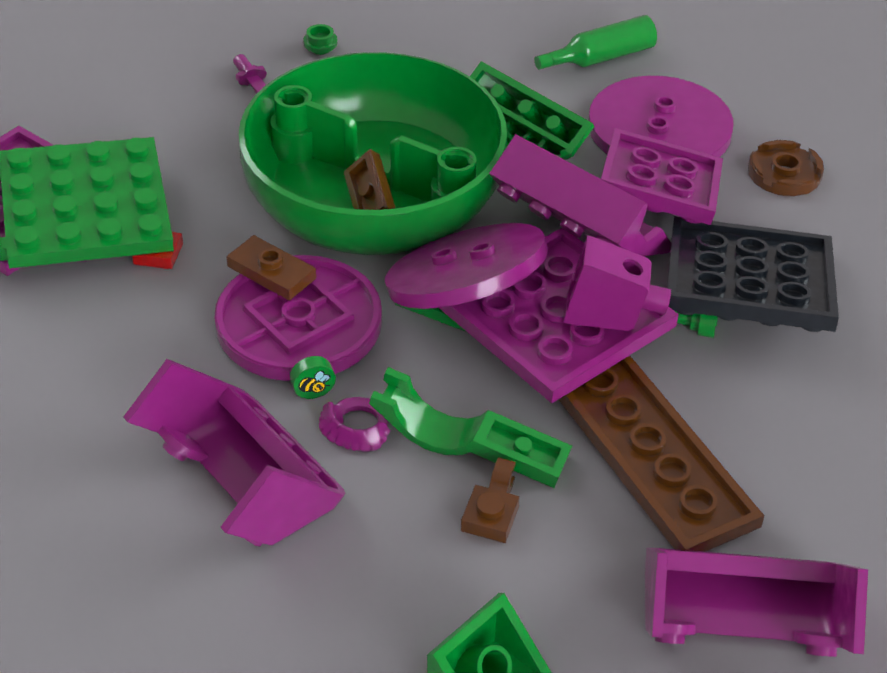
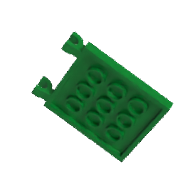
M154 137L94 141L91 143L69 145L57 144L46 147L15 148L0 151V180L6 236L0 237V261L8 260L9 268L174 251L173 236Z

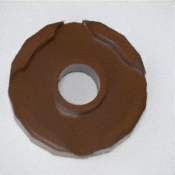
M774 140L764 142L758 146L757 151L751 153L748 163V174L753 182L765 191L781 196H799L808 194L818 188L824 173L823 160L811 148H809L808 152L801 149L800 143L789 140Z

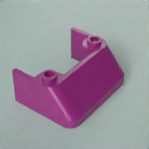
M165 360L123 416L130 424L157 432L165 441L163 448L174 458L180 461H185L186 458L199 461L237 502V506L220 526L221 529L227 534L245 538L255 546L260 547L263 543L267 545L278 543L333 510L346 494L341 485L254 397L236 386L172 360Z
M646 548L645 630L652 637H655V641L671 644H685L686 635L704 633L795 641L800 644H806V654L836 657L837 648H843L853 654H864L868 569L827 561Z

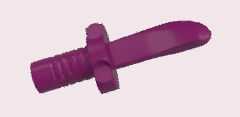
M243 54L235 56L233 63L239 70L236 73V80L240 85L248 86L250 84L257 94L266 86L263 81L267 75L265 68L252 65Z

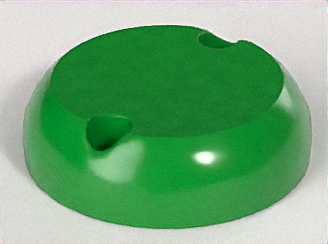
M362 52L331 56L308 62L289 70L264 86L252 98L243 113L239 127V152L244 177L249 189L264 210L285 229L309 243L330 250L359 255H386L411 251L456 232L481 211L495 192L498 184L489 173L507 148V129L503 112L494 97L482 85L461 71L445 64L422 57L387 52ZM369 149L380 154L395 204L393 209L359 210L353 208L344 171Z

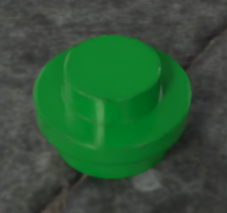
M325 24L310 26L303 38L304 47L317 55L329 53L338 44L333 28Z

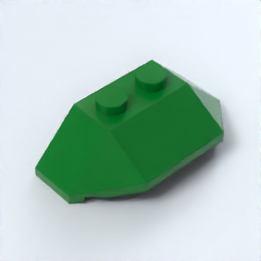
M482 61L470 75L471 78L482 85L494 97L501 108L506 121L507 146L516 134L567 160L575 155L595 127L592 122Z

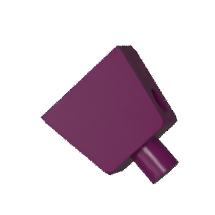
M587 235L567 292L563 323L629 331L634 329L641 309L665 314L671 298V289L650 284L652 262L648 258Z

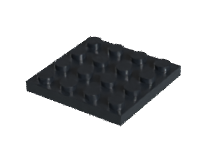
M674 216L667 288L671 289L668 307L683 315H693L696 313L717 316L727 321L741 319L760 322L766 326L786 325L801 327L810 332H820L822 330L836 332L839 313L832 236L712 221L711 225L690 223L681 217Z

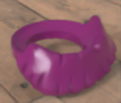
M365 397L345 398L336 405L333 402H328L323 406V411H321V416L319 417V429L322 435L327 437L330 442L353 451L370 452L378 450L387 441L386 437L389 435L390 429L387 427L388 421L369 404L370 399ZM359 410L373 414L378 422L367 429H352L344 425L343 417L351 411Z

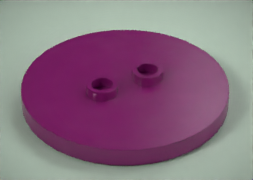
M638 76L607 86L592 101L588 120L595 126L590 132L593 141L606 154L609 150L614 129L617 128L721 157L731 143L734 127L730 109L715 93L696 83L668 76Z
M502 223L471 228L432 241L405 255L389 269L385 276V284L391 300L404 307L429 309L463 304L495 294L528 277L546 259L548 246L543 231L529 224Z
M292 255L315 267L316 279L290 301L242 274L237 275L223 289L216 303L214 317L218 341L224 352L237 365L262 377L291 381L290 372L295 364L311 356L326 358L331 363L334 373L337 374L350 368L365 357L373 348L380 335L382 306L376 288L361 272L334 259L312 255Z

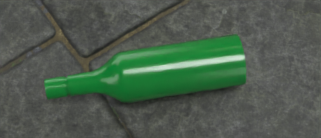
M641 15L578 33L572 37L564 48L535 56L534 63L538 70L563 63H574L580 67L592 66L654 47L657 43V30L654 22L648 15Z

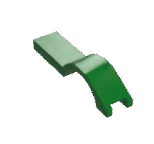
M390 367L387 368L383 380L388 386L383 394L374 391L369 404L408 440L426 450L443 455H464L471 452L496 463L498 457L516 462L515 472L555 488L572 445L490 410H487L481 416L472 418L452 417L435 410L421 399L413 388L410 376Z

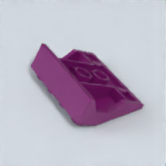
M516 134L489 173L499 185L497 191L503 197L514 203H517L519 199L527 202L529 210L544 220H548L550 216L561 221L560 226L577 238L585 234L641 256L670 253L671 242L663 229L657 226L653 228L643 222L648 207L646 202Z

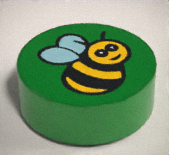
M311 356L295 364L290 372V380L298 396L305 399H315L327 394L333 388L336 382V375L331 363L326 358Z

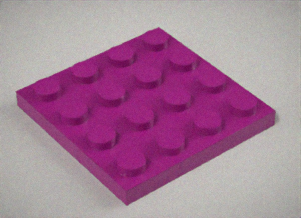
M563 228L545 236L548 255L541 266L525 279L484 298L439 308L551 404L675 328L679 315L670 307H668L665 314L641 309L634 329L629 331L563 323L567 292L584 246L581 240Z

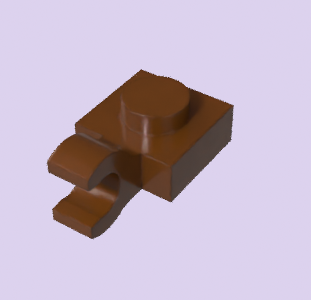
M498 457L492 472L489 488L475 484L461 519L462 532L506 543L519 508L520 496L510 494L515 481V476H512L516 462Z

